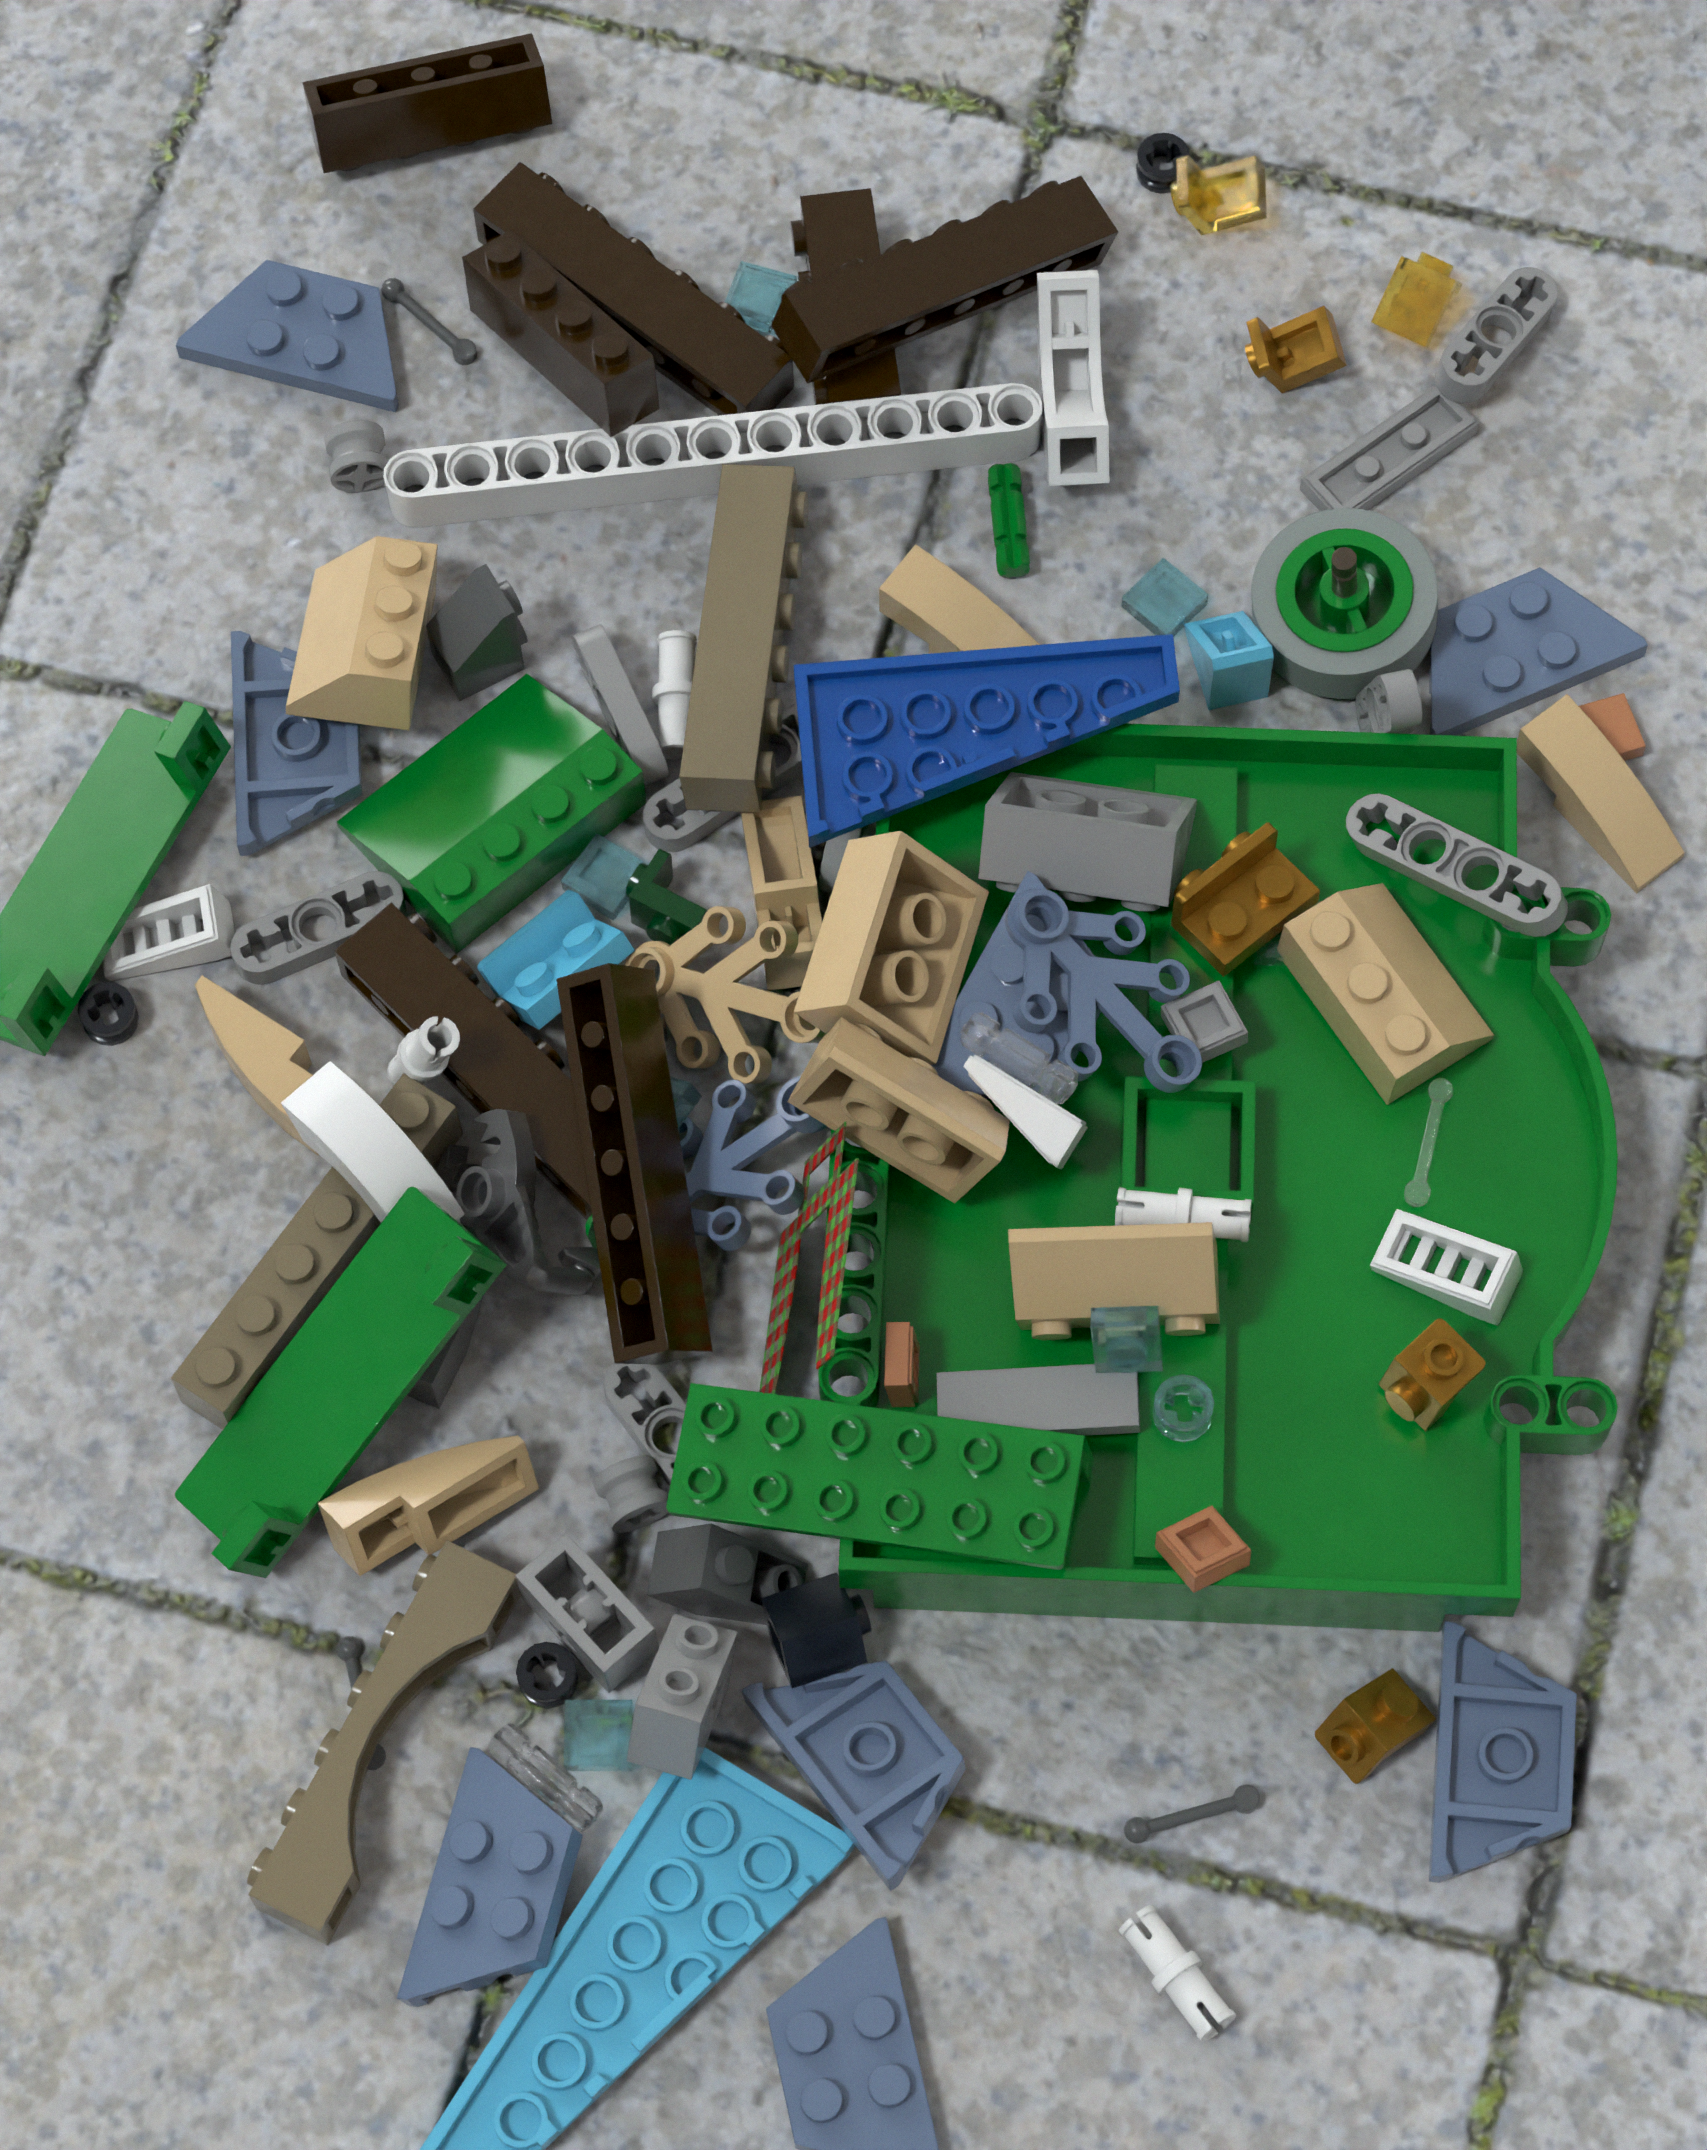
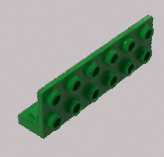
M184 701L172 722L132 708L124 711L0 913L1 1041L44 1057L48 1053L231 748L205 707Z
M409 1187L176 1490L175 1498L221 1540L211 1554L228 1570L267 1578L320 1509L318 1502L330 1496L507 1264L422 1190L416 1187Z
M690 1383L666 1508L672 1516L1060 1570L1064 1568L1079 1482L1090 1483L1094 1456L1086 1437L1083 1435Z

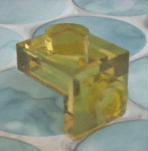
M1189 155L1176 159L1177 181L1171 184L1172 201L1177 213L1180 216H1186L1201 236L1267 218L1265 167L1257 156L1202 171Z
M1422 251L1417 262L1401 256L1371 322L1428 348L1453 293L1458 294L1463 284L1449 277L1454 266Z

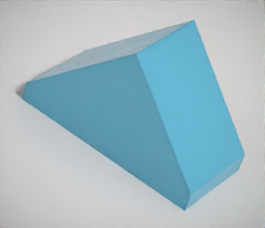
M1244 611L1184 624L1187 641L1208 711L1268 697L1274 660L1272 645Z

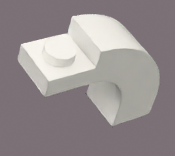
M1098 270L1037 273L1039 390L1042 401V435L1049 486L1110 483L1109 425L1104 405L1101 369Z
M331 1061L281 1102L302 1140L345 1178L381 1223L409 1187H416L422 1190L460 1223V1218L464 1215V1212L431 1164L389 1115Z

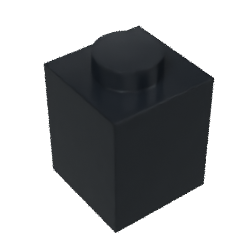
M837 1572L761 1598L771 1645L792 1689L867 1663L862 1635L872 1632L870 1619L861 1596L856 1594L849 1597L845 1588H839Z

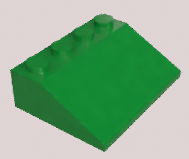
M525 674L336 823L338 828L378 871L392 875L401 885L404 899L457 954L643 807L647 800L643 771L597 724L530 675Z

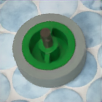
M1334 508L1315 512L1298 519L1280 531L1260 556L1252 579V619L1255 626L1272 645L1274 655L1272 668L1284 680L1305 692L1317 696L1335 699H1354L1376 676L1411 669L1413 672L1424 659L1434 639L1437 625L1438 581L1436 571L1427 550L1419 539L1405 526L1385 515L1357 508Z

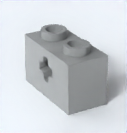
M567 1532L515 1576L521 1598L608 1693L658 1651L659 1647L655 1628Z
M673 1614L635 1703L627 1762L692 1780L729 1688L738 1635L737 1631Z

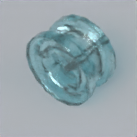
M1182 1374L1170 1377L1161 1383L1155 1393L1152 1412L1155 1426L1162 1435L1173 1441L1187 1442L1196 1440L1206 1432L1211 1424L1214 1407L1212 1392L1205 1382L1195 1376ZM1176 1395H1188L1189 1404L1194 1407H1201L1202 1412L1200 1414L1194 1410L1191 1421L1180 1422L1178 1421L1176 1411L1165 1410V1403L1174 1406Z

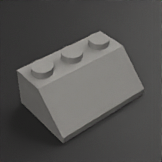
M1010 772L985 805L978 879L996 881L997 888L1008 892H1016L1027 871L1039 878L1046 889L1058 890V895L1066 900L1090 902L1096 900L1097 896L1122 900V906L1136 911H1155L1160 906L1168 907L1174 898V891L1181 881L1196 812L1197 799Z

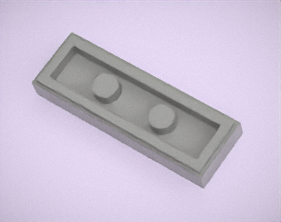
M1435 385L1303 477L1300 483V490L1319 511L1334 508L1369 510L1476 435L1479 422L1461 403L1454 402L1441 394Z
M1120 1362L937 1373L938 1416L1083 1436L1140 1433L1137 1363Z

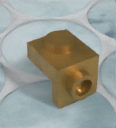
M1325 306L1271 329L1259 317L1246 322L1251 343L1245 345V352L1250 367L1258 378L1265 376L1281 393H1285L1347 366L1333 314Z
M1437 1319L1394 1358L1378 1385L1385 1391V1398L1390 1407L1400 1417L1407 1421L1414 1420L1426 1432L1444 1415L1457 1394L1483 1370L1486 1363L1445 1320Z
M1391 1668L1344 1698L1315 1731V1738L1350 1780L1358 1784L1366 1779L1385 1758L1422 1735L1434 1723L1436 1718L1394 1668Z

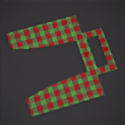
M844 1122L805 1161L802 1186L805 1190L804 1200L799 1207L798 1217L780 1233L759 1390L762 1393L775 1394L793 1298L802 1233L828 1207L829 1215L819 1303L816 1369H819L834 1356L859 1158H856L840 1174L847 1122ZM836 1149L833 1177L807 1201L810 1174Z

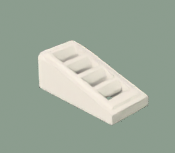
M211 884L135 908L102 961L104 977L109 981L213 962L232 956L230 944L235 930L228 899ZM201 919L203 920L204 931H202ZM182 923L184 937L177 939L175 924ZM157 928L159 946L152 948L149 929ZM133 932L135 954L127 956L123 934Z
M976 1054L974 1057L970 1055L963 1067L968 1071L971 1079L1048 1163L1058 1169H1062L1087 1130L1086 1122Z
M1396 1209L1370 1264L1371 1270L1467 1315L1496 1326L1500 1323L1523 1272L1516 1251ZM1414 1235L1421 1238V1241L1410 1264L1407 1265L1399 1262L1411 1236ZM1438 1246L1445 1249L1434 1274L1425 1270ZM1464 1258L1469 1260L1470 1263L1461 1282L1451 1281L1461 1259ZM1488 1269L1492 1273L1482 1292L1477 1289Z

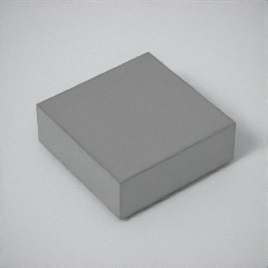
M1216 981L1161 1006V1017L1170 1034L1181 1035L1190 1039L1199 1049L1202 1063L1248 1043V1031L1220 981Z

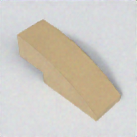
M916 544L879 588V611L929 643V654L1040 645L980 590Z
M1568 694L1520 729L1517 739V754L1556 794L1553 806L1636 894L1683 858L1685 852L1645 788L1598 727Z
M801 795L764 800L761 804L760 813L741 812L757 927L769 920L786 921L794 926L798 934V946L791 957L787 959H769L763 963L768 991L802 986L822 925L817 881L811 848H809L808 830ZM777 929L771 938V943L775 950L779 948L781 943V936Z
M202 975L195 983V988L214 1038L235 1076L256 1103L286 1133L313 1153L319 1155L302 1140L281 1104L282 1101L313 1076L307 1071L312 1062L305 1040Z
M516 1435L452 1447L394 1465L349 1485L318 1502L334 1550L361 1576L414 1543H417L427 1555L433 1554L443 1547L446 1540L450 1542L455 1541L537 1491L539 1487L525 1441Z

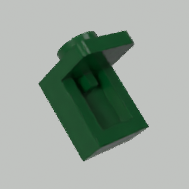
M659 849L649 865L640 863L627 884L625 895L629 897L631 923L644 929L652 941H663L671 945L699 925L707 909L667 890L673 880L672 856L670 853Z

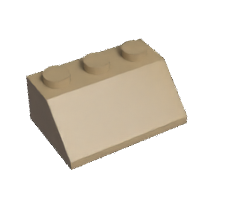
M376 536L315 569L286 703L287 715L410 730L428 637L426 625L431 620L436 596L438 544Z
M902 831L848 840L794 1013L826 1034L841 1017L850 1023L863 1024L877 1032L883 1043L906 1057L918 1058L930 1065L936 1064L989 891Z
M1383 883L1336 892L1284 924L1277 954L1386 1105L1493 1039L1494 1034Z
M842 1017L820 1040L787 1101L834 1131L844 1122H847L846 1138L953 1203H956L1001 1161L1006 1152L1010 1120L996 1112L987 1099L974 1092L960 1090L939 1077L937 1071L927 1062L914 1057H906L883 1043L879 1034L863 1024L850 1023Z
M1212 1222L1008 1229L1015 1320L1021 1330H1032L1033 1339H1068L1072 1337L1071 1328L1098 1327V1336L1126 1338L1137 1336L1138 1326L1165 1325V1334L1191 1336L1204 1334L1205 1324H1220L1217 1242Z

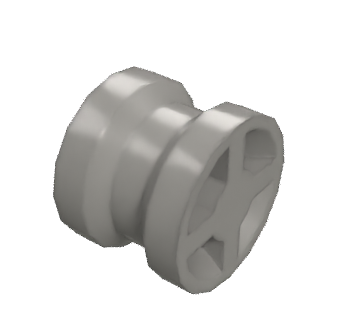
M352 420L337 424L327 431L324 436L326 451L334 460L329 467L332 486L344 492L359 493L371 491L385 484L383 475L388 459L381 454L386 443L383 428L379 424L368 420Z
M640 1455L624 1459L607 1467L594 1477L592 1483L598 1497L606 1499L609 1504L610 1511L607 1519L613 1532L624 1533L640 1529L654 1523L668 1513L666 1508L668 1493L665 1490L659 1489L656 1484L655 1477L658 1469L652 1456Z

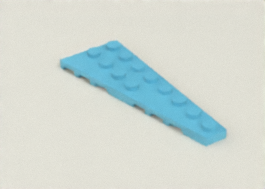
M706 1747L703 1750L692 1780L663 1772L554 1940L547 1966L534 1971L420 2150H545L850 1856L855 1848V1844L841 1829Z

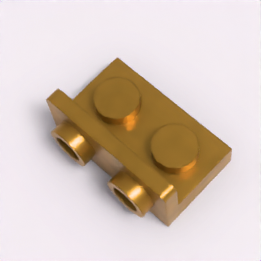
M1269 822L1253 834L1246 831L1236 836L1224 849L1221 859L1205 871L1199 868L1190 872L1182 879L1174 891L1171 926L1223 977L1283 930L1284 924L1318 903L1320 890L1276 848L1278 830Z

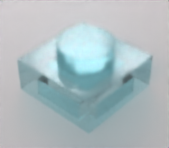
M1159 1306L1091 1308L1090 1328L1096 1373L1163 1371V1344Z

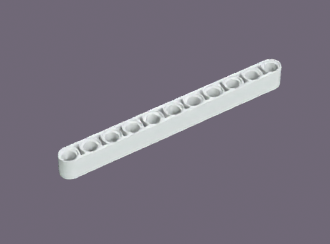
M1008 383L631 425L612 437L603 429L412 449L399 452L390 458L384 467L383 478L389 506L394 518L399 523L408 527H426L718 494L722 464L795 467L797 485L1010 462L1028 458L1039 447L1041 441L1042 401L1039 394L1033 388L1024 384ZM1020 419L1026 423L1015 426L1004 423V421ZM951 425H959L966 429L960 432H949L944 428ZM890 432H901L906 436L899 439H890L884 435ZM833 438L846 441L844 444L837 446L824 443L826 440ZM772 445H781L786 448L779 452L764 450ZM711 452L726 454L718 459L704 457V455ZM653 458L665 460L663 464L657 466L644 464V462ZM592 465L606 467L602 471L595 473L584 471L585 468ZM534 471L545 473V475L537 479L524 478L526 474ZM473 478H481L485 480L481 484L475 486H466L463 484L467 480ZM412 485L424 486L423 489L414 493L403 491Z

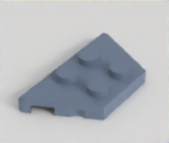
M265 260L181 335L176 343L178 356L181 359L396 412L399 406L379 287Z
M1541 567L1438 610L1436 631L1429 648L1431 660L1429 670V694H1431L1430 735L1457 736L1640 659L1645 656L1648 644L1644 637Z
M231 631L237 848L240 856H248L363 795L360 724L287 715L286 703L297 651L284 647L283 651L279 652L252 642L250 634L242 631Z
M1027 871L1012 900L1019 893L1028 889H1047L1035 874ZM1005 913L954 1004L937 1063L931 1066L937 1071L939 1077L960 1090L974 1092L985 1099H990L971 1079L968 1071L963 1067L969 1056L974 1057L976 1054L1047 1099L1053 1100L1065 1079V1076L1059 1070L1057 1058L1061 1049L1068 1043V975L1051 957L1049 993L1055 998L1057 1003L1056 1017L1040 1032L1031 1033L1021 1029L1014 1020L1013 1008L1018 999L1023 995L1024 949L1010 938L1005 926ZM1027 915L1026 919L1031 927L1040 932L1045 931L1044 923L1039 917ZM1073 939L1088 956L1095 957L1082 939ZM1035 1002L1026 1003L1027 1011L1032 1017L1044 1019V1011L1039 1004ZM1096 1006V1021H1097V1019H1098V1017H1099V1015H1100V1013H1101V1011L1099 1010V1008H1098L1097 1006ZM1071 1051V1059L1073 1062L1075 1061L1080 1051Z
M1447 1621L1444 1622L1442 1627L1429 1863V1882L1436 1883L1568 1833L1571 1828L1575 1747L1576 1693L1549 1677L1542 1678L1534 1675L1522 1661L1501 1650L1500 1654L1466 1635L1464 1633L1466 1628L1455 1622Z
M887 1661L859 1665L847 1672L836 1673L793 1689L788 1685L764 1690L762 1682L749 1684L743 1688L742 1694L745 1703L888 1889L892 1891L898 1887L965 1772L964 1757Z
M470 1747L397 1995V1999L408 2006L419 2007L428 2004V1997L459 1987L466 1992L492 1984L502 1975L511 1974L519 1976L545 1968L583 1838L579 1831L479 1748Z
M878 1918L766 2008L796 2149L939 2150L887 1918Z

